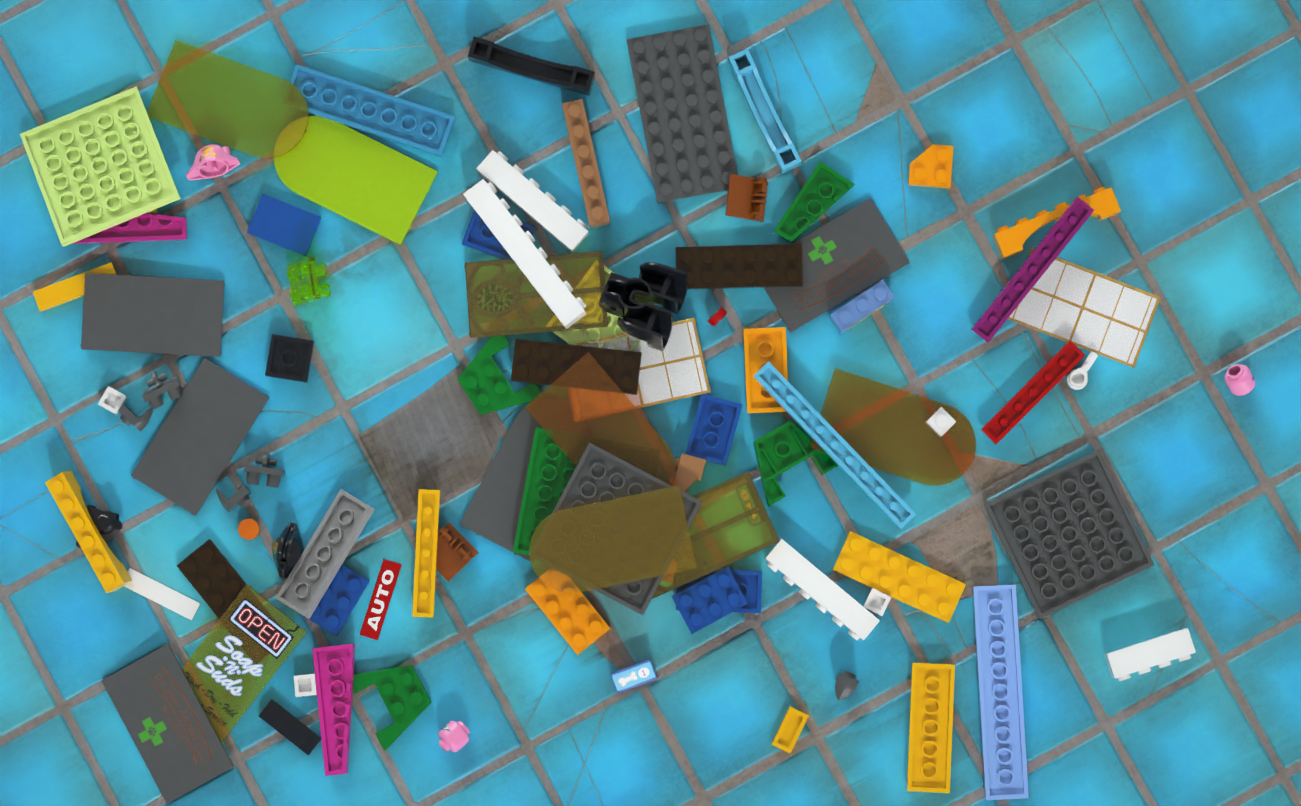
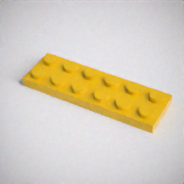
M851 531L833 567L834 571L874 588L949 623L966 584Z
M912 663L907 791L950 793L955 665Z

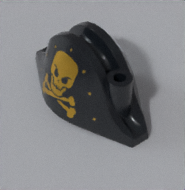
M289 523L273 544L272 555L281 578H288L304 551L298 526L295 523Z

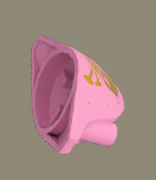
M207 145L197 152L194 163L187 172L186 177L188 180L215 178L238 166L240 161L237 157L231 156L228 146Z

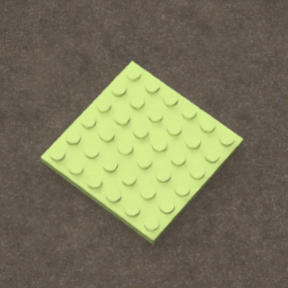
M137 86L20 134L63 247L181 199Z

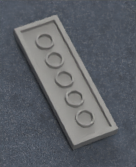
M340 489L275 599L310 619L375 509Z

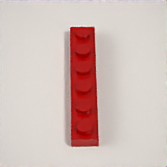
M1071 340L1068 341L980 430L996 445L1085 354Z

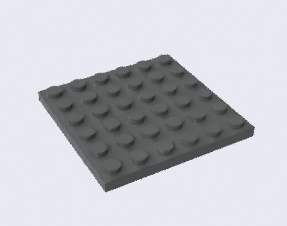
M589 442L530 556L631 610L644 615L702 501Z
M1099 450L984 504L1038 619L1048 616L1154 565Z

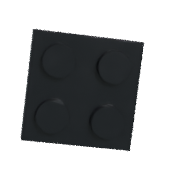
M272 334L265 376L308 383L314 341Z

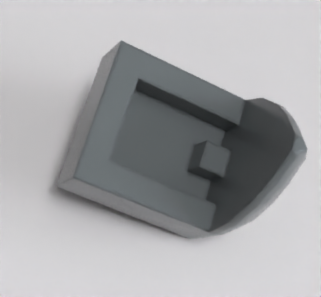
M122 405L118 410L121 414L119 418L126 425L132 424L139 431H142L152 416L153 408L151 407L139 418L127 406Z
M242 486L229 499L218 488L216 489L222 506L228 512L235 509L238 505L242 507L250 500L248 496L251 492L245 486Z
M845 670L843 674L838 672L835 679V693L839 701L849 697L859 683L855 679L856 675Z

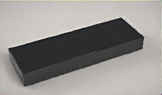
M273 699L270 700L259 714L261 719L307 755H310L321 741L319 735Z

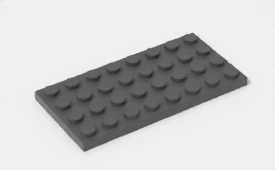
M709 24L626 39L657 203L727 191L730 174H738Z

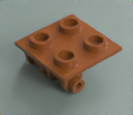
M730 174L725 215L764 222L768 186L767 178L759 177L756 179Z
M450 522L438 532L436 568L448 582L479 553Z

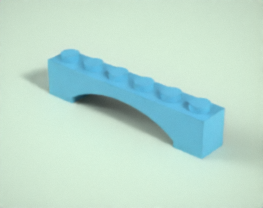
M748 48L728 57V63L781 174L800 166L802 161L771 103Z

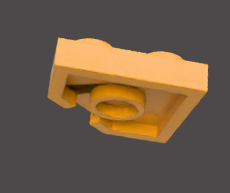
M932 144L909 165L908 185L950 189L954 146Z

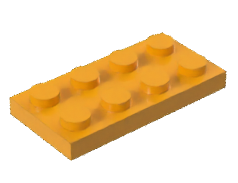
M786 327L743 329L747 414L786 412L753 378L769 361L788 381Z
M552 567L525 588L577 655L611 629L572 579Z

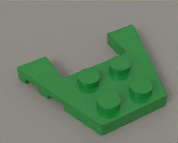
M505 336L491 337L457 379L480 415L544 398L537 385L532 383L515 393L493 360L492 356L510 345Z
M791 421L786 422L753 442L768 507L786 497L775 477L809 457L812 458L821 475L838 466L821 447H818Z
M413 665L354 674V694L375 684L395 722L375 733L383 750L388 749L432 703Z

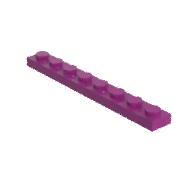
M1076 197L971 330L989 343L1093 213L1094 209L1079 197Z

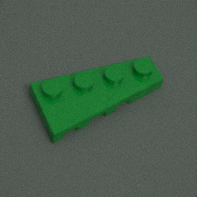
M820 161L773 232L792 243L855 184Z

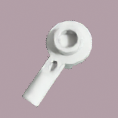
M1091 351L1080 368L1069 372L1067 383L1070 388L1080 390L1087 385V372L1098 357L1096 353Z

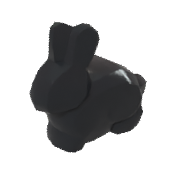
M88 504L87 510L100 535L110 534L115 529H122L123 525L119 521V514L100 510ZM76 541V546L80 548L78 541Z

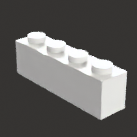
M1184 628L1106 653L1104 656L1112 679L1118 678L1119 681L1131 678V673L1138 671L1139 675L1150 672V667L1156 665L1159 668L1171 665V660L1177 658L1179 662L1191 659V654L1196 653L1188 628Z

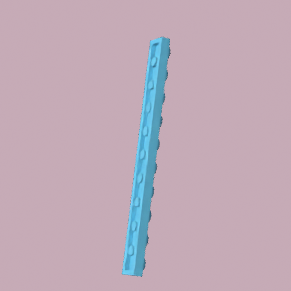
M769 361L753 376L899 529H902L916 515Z

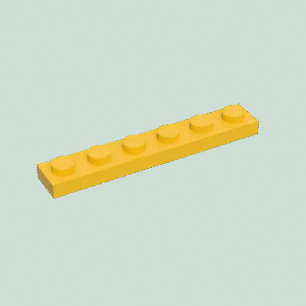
M419 489L412 617L434 618L440 490Z

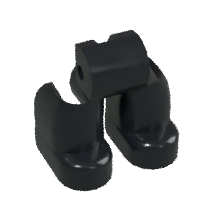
M647 262L640 265L639 278H627L611 272L598 305L604 311L620 316L617 321L618 326L623 332L646 341L647 345L651 348L663 351L672 331L673 313L679 314L687 294V273L656 262ZM635 296L662 305V308L648 303H637L634 301Z

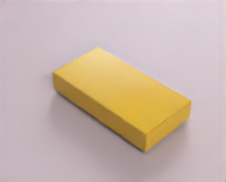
M789 706L771 745L791 754L809 715Z

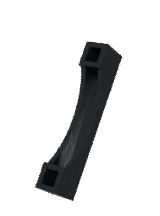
M473 37L468 54V59L471 62L590 96L595 79L594 71L532 57L478 37Z

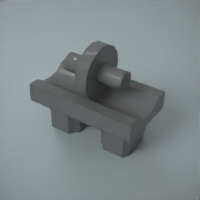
M154 371L151 373L153 379L146 382L149 389L142 392L144 401H148L153 409H156L164 404L160 395L165 392L168 393L171 400L181 397L180 381L177 375L163 381L167 379L166 374L163 373L158 376Z
M265 452L263 458L256 457L255 463L262 464V467L245 464L244 471L247 472L248 484L259 485L260 474L268 475L266 486L278 488L281 477L285 476V471L282 469L268 468L269 465H277L276 459H270L269 452Z

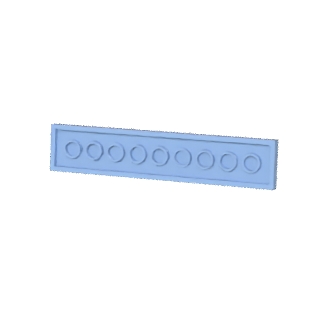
M1016 584L973 587L985 800L1029 798Z

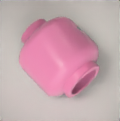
M1242 364L1231 366L1224 376L1225 383L1230 392L1237 396L1248 394L1256 383L1250 369Z
M450 721L438 732L440 739L438 744L446 752L448 750L458 752L469 742L470 731L461 721Z

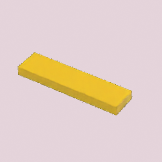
M110 262L33 291L39 311L43 312L83 297L85 273L117 275L113 263Z

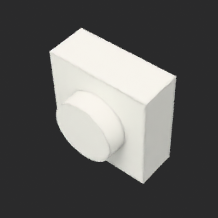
M108 386L98 405L118 415L119 408L128 397Z
M940 407L926 423L942 437L956 421Z
M872 588L863 607L883 616L891 597Z
M315 674L294 676L296 697L317 695Z

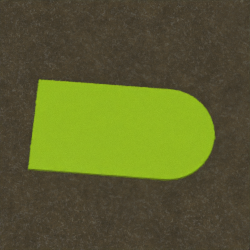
M307 116L292 122L277 138L274 149V165L277 174L291 191L399 245L402 244L407 232L411 228L438 171L343 124L319 116Z

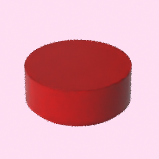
M720 307L707 322L711 326H715L727 314V311Z

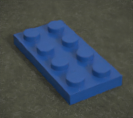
M677 568L684 572L685 579L703 571L701 568ZM722 569L713 571L678 587L676 594ZM730 570L748 603L734 612L761 613L762 571ZM677 573V582H679L681 575Z

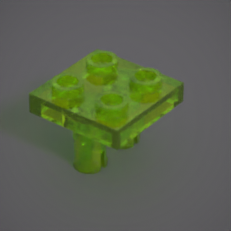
M307 257L287 265V278L290 282V298L293 302V307L308 304L321 299V297H329L331 294V290L325 291L330 289L328 284L319 285L318 277L327 276V270H323L327 266L325 263L316 264L315 257Z

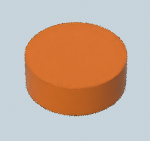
M244 519L238 526V533L242 538L252 540L259 535L260 526L253 519Z

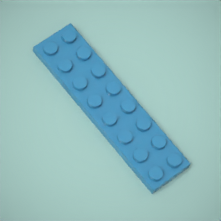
M297 64L283 101L285 106L440 157L443 156L455 121V116Z

